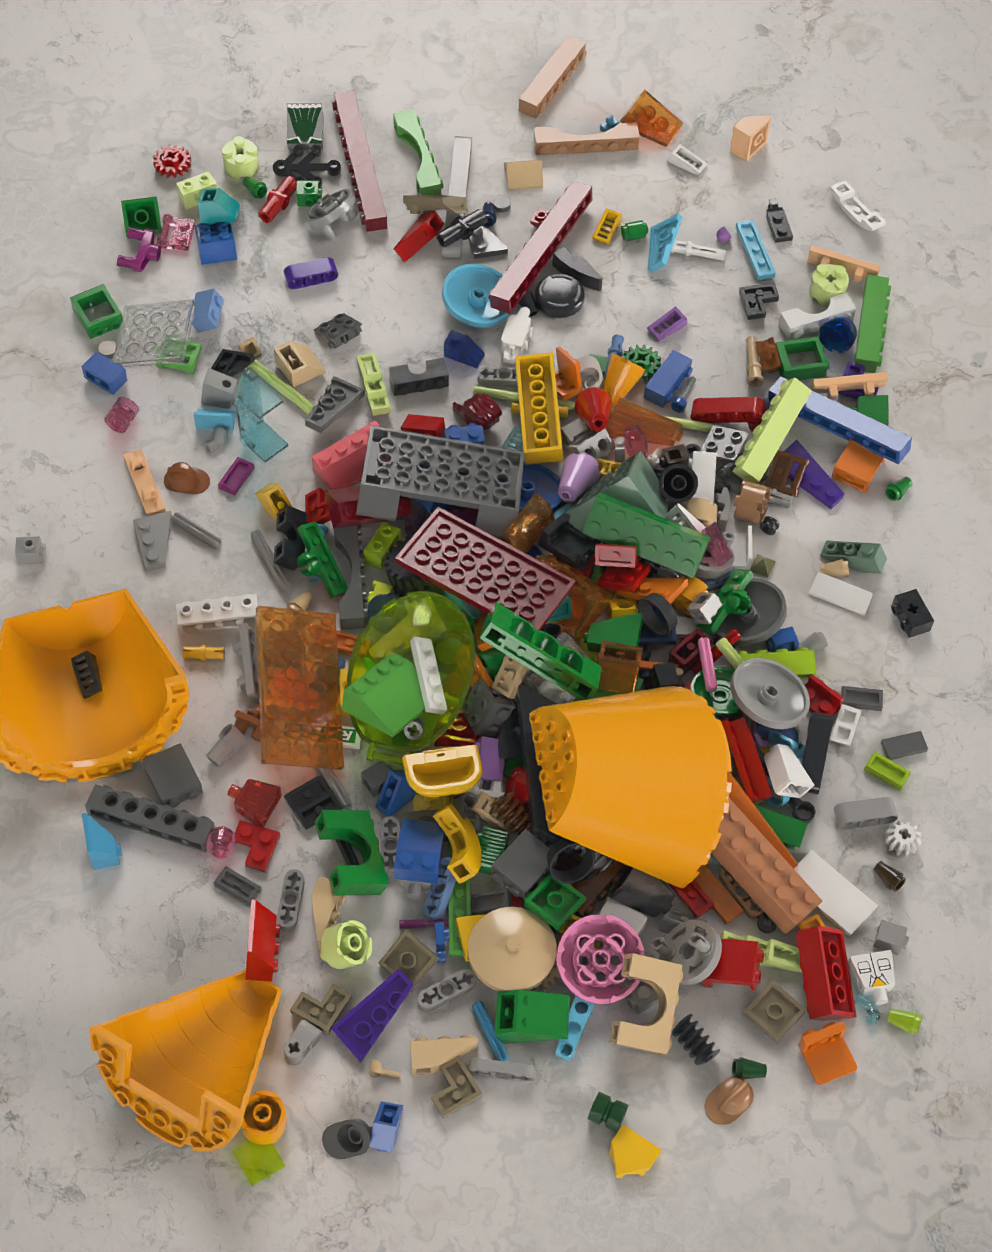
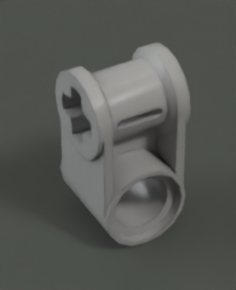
M466 792L454 800L453 806L462 818L468 817L478 834L480 818L471 809L477 796L472 792Z
M303 1019L284 1044L285 1061L290 1065H299L303 1062L311 1049L319 1042L323 1032Z

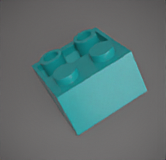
M220 188L202 189L198 200L200 222L208 225L215 224L216 222L233 223L237 220L240 203Z

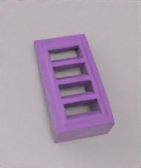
M675 306L648 326L647 330L659 342L685 327L688 322L687 318ZM661 325H664L667 329L664 330ZM658 328L662 333L658 334L654 329Z

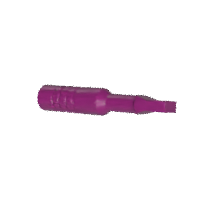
M424 919L399 920V928H425L426 926H435V923L444 922V927L449 926L448 919H438L435 921H426Z

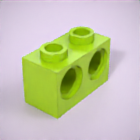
M383 522L364 549L365 563L382 571L385 567V555L390 553L389 548L391 546L396 547V542L401 540V529Z

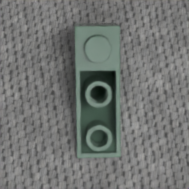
M826 540L820 554L822 558L830 561L848 560L849 568L862 573L881 574L887 560L880 543Z

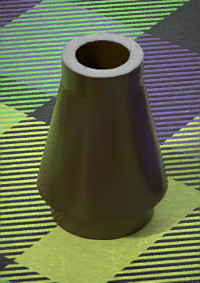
M883 861L878 862L873 869L889 890L892 889L894 892L898 891L906 881L903 873L890 867Z

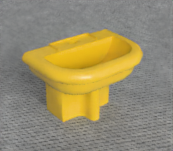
M477 745L423 751V753L402 757L405 776L409 786L423 796L424 802L438 800L442 803L443 808L451 804L452 798L462 796L478 784L483 774Z

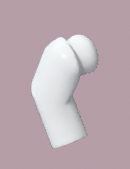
M658 447L647 457V461L652 468L660 464L659 457H661L662 449Z

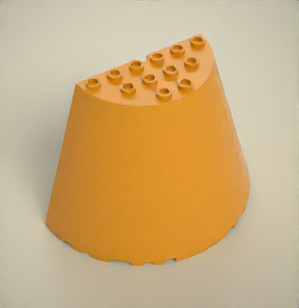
M126 588L73 601L68 608H62L60 605L4 619L0 632V763H3L5 768L18 774L21 772L38 776V780L44 781L56 780L58 782H67V779L78 778V782L102 779L132 769L135 762L139 760L142 762L143 759L150 757L151 754L158 753L164 748L163 743L172 733L176 734L183 722L182 717L188 709L189 688L186 675ZM84 651H89L96 656L102 691L85 699L82 696L74 673L71 658Z
M669 686L543 706L529 713L536 761L539 766H542L539 780L541 781L542 798L549 831L679 888H684L691 883L700 873L697 871L699 867L708 863L711 851L715 850L722 834L718 830L721 821L724 819L723 812L728 813L729 808L728 796L731 792V783L727 782V771L732 772L731 757L721 721L714 717L713 714L716 712L713 707L708 706L707 700L702 696L696 695L690 689Z

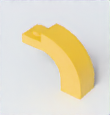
M451 803L435 812L433 817L450 840L453 856L447 868L460 884L477 874L482 862V851L472 823L468 817L462 818Z

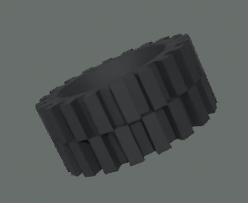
M405 536V541L398 540L396 547L391 546L389 548L390 553H386V560H384L385 570L390 584L393 586V592L396 595L398 594L401 599L406 597L407 601L410 602L414 598H416L417 602H422L423 598H426L428 595L431 598L434 595L438 597L443 595V589L394 563L395 557L410 541L411 536Z

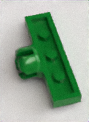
M317 522L300 525L297 530L307 549V552L302 553L297 560L298 568L307 567V569L300 570L301 574L305 576L319 575L330 599L345 595L348 586Z
M735 569L717 595L722 606L717 610V614L710 618L712 623L697 624L696 628L703 633L714 634L728 614L741 615L747 612V609L750 608L751 599L746 595L747 592L744 589L754 576L751 570Z

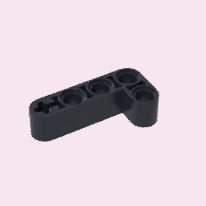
M812 712L809 719L802 766L814 783V786L808 793L818 795L834 716Z

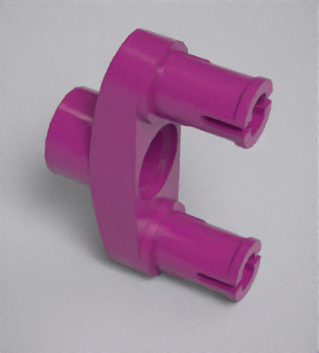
M130 227L127 235L128 238L142 242L134 258L119 255L117 266L142 272L149 260L159 261L161 246L154 244V230Z

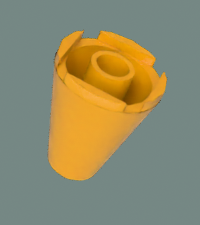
M614 353L610 357L603 391L607 392L612 400V407L613 405H619L646 371V369Z

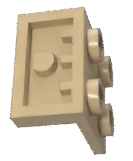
M505 655L492 688L506 697L514 699L518 686L520 684L524 685L530 669Z

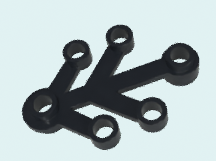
M296 145L293 148V153L285 160H277L273 164V172L277 176H291L296 181H304L303 177H296L292 173L293 171H298L308 181H319V188L322 186L321 177L314 176L309 171H328L332 176H337L341 172V164L337 160H331L328 163L309 164L315 157L321 155V147L319 145H313L311 152L298 164L292 163L298 157L304 155V148L301 145Z

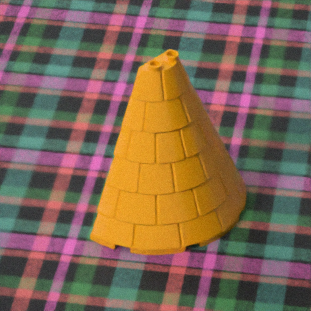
M246 970L171 996L168 1000L116 1016L114 1020L93 1025L89 1028L91 1050L97 1051L100 1059L96 1066L105 1084L123 1108L129 1106L138 1115L135 1120L149 1132L177 1147H182L184 1144L190 1145L193 1151L205 1152L219 1149L225 1146L238 1133L242 1125L252 1085L256 1078L265 1042L269 1035L272 1019L282 992L280 987L269 981L245 980Z

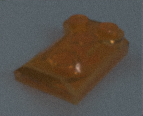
M534 494L504 533L507 544L527 554L540 538L542 530L555 520L550 503L541 495Z

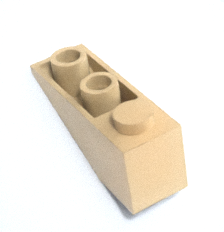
M319 876L311 898L318 949L321 950V939L324 930L331 927L332 924H336L339 912H337L338 907L344 904L346 896H333L329 879Z
M462 1035L460 1038L451 1039L448 1036H442L437 1038V1040L417 1038L415 1041H410L412 1075L435 1074L440 1071L439 1067L457 1056L462 1058L477 1049L478 1037Z

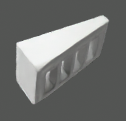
M681 144L675 148L667 160L669 163L697 176L707 166L706 162Z
M679 503L666 514L670 521L685 527L690 526V529L705 534L708 530Z

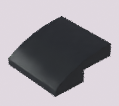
M321 775L283 796L305 830L315 826V820L322 810L343 809Z

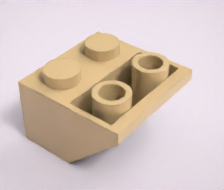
M289 341L274 348L275 363L293 388L326 373V370L308 345Z

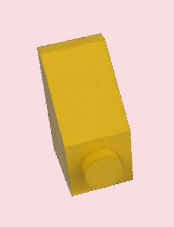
M269 483L255 493L264 510L276 521L277 513L285 506L293 507L279 483Z

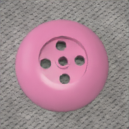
M589 915L577 920L563 934L556 955L558 972L565 986L578 998L594 1004L614 1003L628 996L640 982L639 980H633L627 988H620L619 984L626 979V977H622L621 980L617 981L622 974L625 954L634 953L644 956V947L638 934L625 921L611 915ZM597 940L603 944L600 950L594 947V942ZM612 956L619 958L617 965L611 964L610 958ZM580 957L588 959L586 966L579 963ZM597 957L602 959V964L596 963ZM597 972H602L604 974L603 981H598L596 979Z

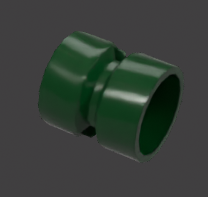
M598 1092L587 1119L597 1124L605 1122V1126L608 1129L618 1132L629 1105L618 1100L611 1102L610 1096Z

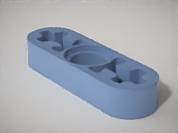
M449 857L441 860L438 884H431L423 908L424 914L433 920L441 919L444 916L456 881L447 869L451 861ZM445 884L444 891L438 894L440 885Z

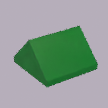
M157 196L121 201L126 237H128L130 227L154 230V234L162 233Z

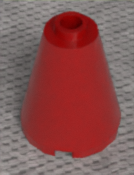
M598 387L584 389L575 400L577 416L594 431H601L606 428L612 410V400L609 394Z

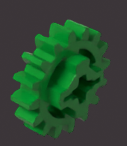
M637 344L635 349L629 347V351H624L622 358L628 361L631 359L632 363L646 369L641 378L647 381V377L652 378L660 368L661 356H658V351L652 352L653 347L646 349V345H643L642 348H639Z

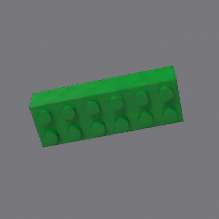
M601 492L595 497L582 531L586 535L611 545L637 546L636 555L691 578H694L697 574L711 539L710 536Z

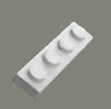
M413 637L410 640L425 712L444 714L447 711L432 640Z

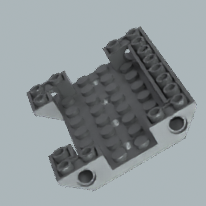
M370 425L356 515L396 521L399 498L403 496L478 509L475 527L497 539L514 541L520 505L525 452ZM380 459H388L389 462H383ZM420 466H427L428 469H422ZM459 472H464V473H466L467 475H466V476H462V475L459 474ZM497 479H504L506 482H499Z

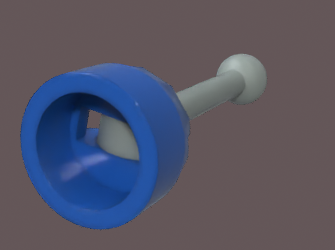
M695 377L689 378V383L682 396L673 399L670 405L673 411L677 413L684 412L687 406L685 397L692 384L696 382Z

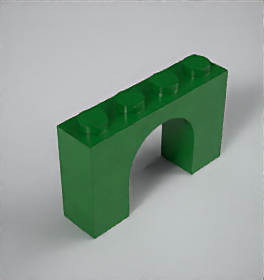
M322 810L315 820L319 840L347 841L353 844L363 857V864L336 865L329 875L333 896L381 895L389 884V877L385 872L384 858L380 853L379 840L375 835L374 821L371 819L369 810Z

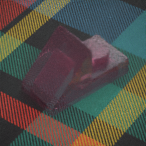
M716 522L711 523L702 530V534L711 537L707 549H709L717 566L726 563L733 557Z

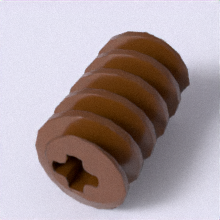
M513 792L504 793L489 806L497 805L494 813L502 812L499 819L508 820L504 826L512 825L513 828L509 833L517 832V838L525 829L527 831L531 829L530 820L527 821L530 815L529 813L522 814L525 809L524 806L516 807L519 799L511 800L514 796Z

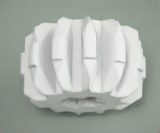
M901 820L897 821V824H890L889 829L885 832L887 837L885 844L890 845L889 851L896 850L897 856L902 852L905 857L909 853L914 854L921 845V832L916 831L917 825L911 827L909 821L903 824Z

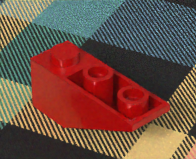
M435 210L423 213L393 249L401 260L406 262L433 239L445 223Z

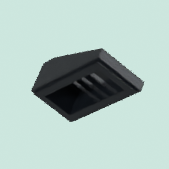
M84 651L71 658L72 667L83 698L86 699L102 691L96 656L89 651Z

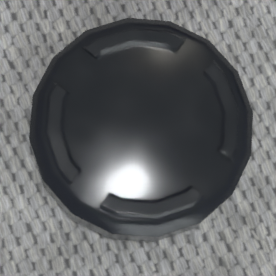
M566 274L546 276L538 282L535 289V303L544 314L554 318H566L575 315L584 304L583 286L577 279Z

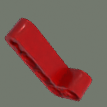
M760 397L697 398L693 401L690 418L693 421L706 423L747 422L750 431L753 432L763 421L762 416L767 411L765 401Z

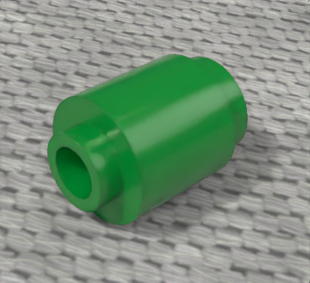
M643 220L625 223L624 226H621L623 240L631 241L645 238L648 233V225Z

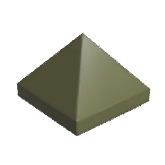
M757 554L750 570L768 578L776 561Z

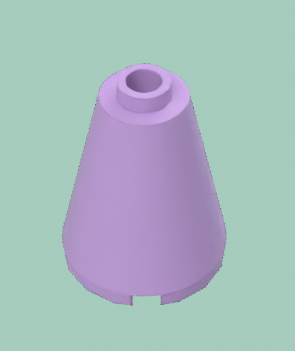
M572 453L566 458L558 488V495L563 501L573 502L599 480L601 470L599 471V464L592 456L586 453Z

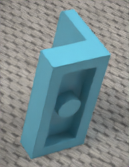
M197 408V412H194L196 428L215 429L216 427H223L225 430H234L236 417L234 410Z

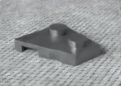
M485 225L474 230L473 234L468 238L474 259L508 254L507 246Z

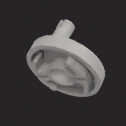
M343 189L331 195L328 193L310 208L306 221L312 229H320L326 240L331 241L337 234L331 228L330 223L341 217L344 213H346L349 220L358 215L353 206L356 198L350 189Z
M725 531L720 539L705 533L711 539L695 576L708 579L721 578L727 575L732 568L735 557L731 545L735 536L733 533Z
M702 920L682 922L674 927L664 940L661 937H655L651 942L654 944L651 945L652 949L660 953L659 960L682 965L683 979L680 985L685 986L697 984L707 978L716 968L722 952L719 934L713 927ZM696 948L694 955L687 959L689 952Z

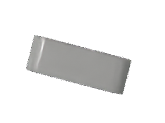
M892 797L845 802L834 807V813L840 830L893 823L898 819Z

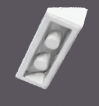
M817 572L809 591V595L865 616L873 596L872 592Z

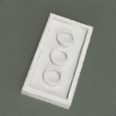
M812 850L794 868L822 899L823 902L815 909L839 929L843 930L849 937L878 907L876 903Z

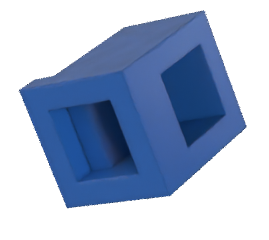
M793 626L779 629L766 640V647L769 652H776L778 649L796 651L799 646Z

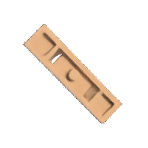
M813 245L810 248L807 262L815 265H841L845 267L848 275L854 276L853 281L860 283L861 279L866 280L868 274L878 276L881 267Z
M887 372L814 379L810 389L816 393H827L828 398L831 400H836L838 391L864 389L865 396H872L875 392L874 388L884 387L889 378Z
M142 449L123 454L146 516L166 512Z

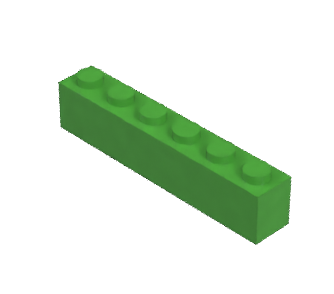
M869 274L864 286L854 363L866 366L864 372L875 373L877 366L880 367L882 363V356L879 353L883 352L884 341H881V338L885 337L886 327H883V324L887 322L888 313H885V310H888L890 299H887V296H890L891 286L888 285L889 278Z

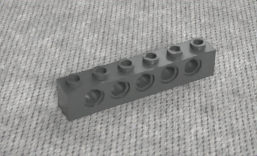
M95 784L85 804L89 816L205 853L216 832L214 822L208 817H197L186 810L178 811L167 804L153 803L152 800L145 797L137 798L126 791H115L107 785L100 786ZM116 802L115 805L108 806L109 803ZM131 808L136 809L134 812H127ZM152 814L156 815V816H155L154 818H152V819H148V818H147L149 815H152ZM169 821H176L172 825H167ZM190 827H195L193 831H186Z

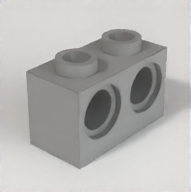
M606 428L601 431L591 430L567 446L570 454L584 453L585 450V453L594 459L608 456L609 452L615 448Z

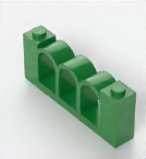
M496 602L485 619L480 639L579 700L591 699L598 689L602 666L585 656L582 657L577 651L568 646H561L550 634L536 630L530 622L514 615L513 611Z

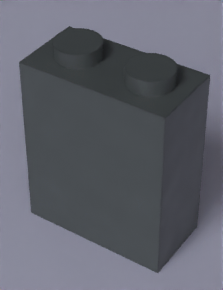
M181 743L142 760L144 770L161 804H167L175 808L181 802L195 799L203 793L201 782Z
M525 829L491 865L493 879L500 884L506 885L514 896L524 899L530 890L533 891L537 887L539 880L550 873L547 864V854L550 848ZM559 855L555 857L552 863L553 868L558 864Z

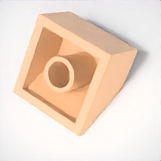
M744 117L740 122H736L732 129L733 136L730 141V152L747 162L767 143L771 117Z

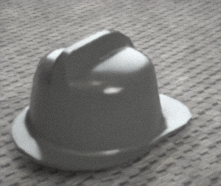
M361 1119L344 1120L334 1123L323 1132V1147L329 1155L337 1159H347L362 1155L370 1147L373 1126L369 1127Z

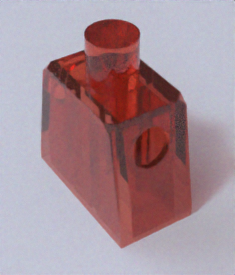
M247 779L242 788L232 784L227 794L235 799L234 807L237 813L253 824L262 827L266 825L282 797L281 787L253 779Z

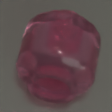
M225 826L211 829L206 847L208 852L218 859L230 856L234 852L235 833Z

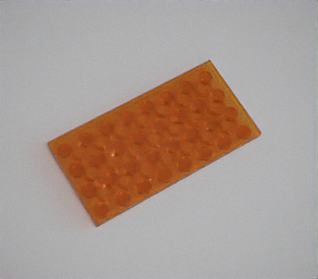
M258 605L256 608L262 764L343 769L344 757L336 615Z

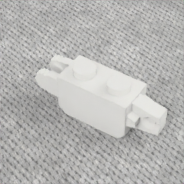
M527 307L520 308L517 315L508 317L501 337V352L504 354L503 362L514 364L516 361L515 356H522L523 351H527L529 342L527 339L528 337L531 338L533 333L529 317L530 310Z

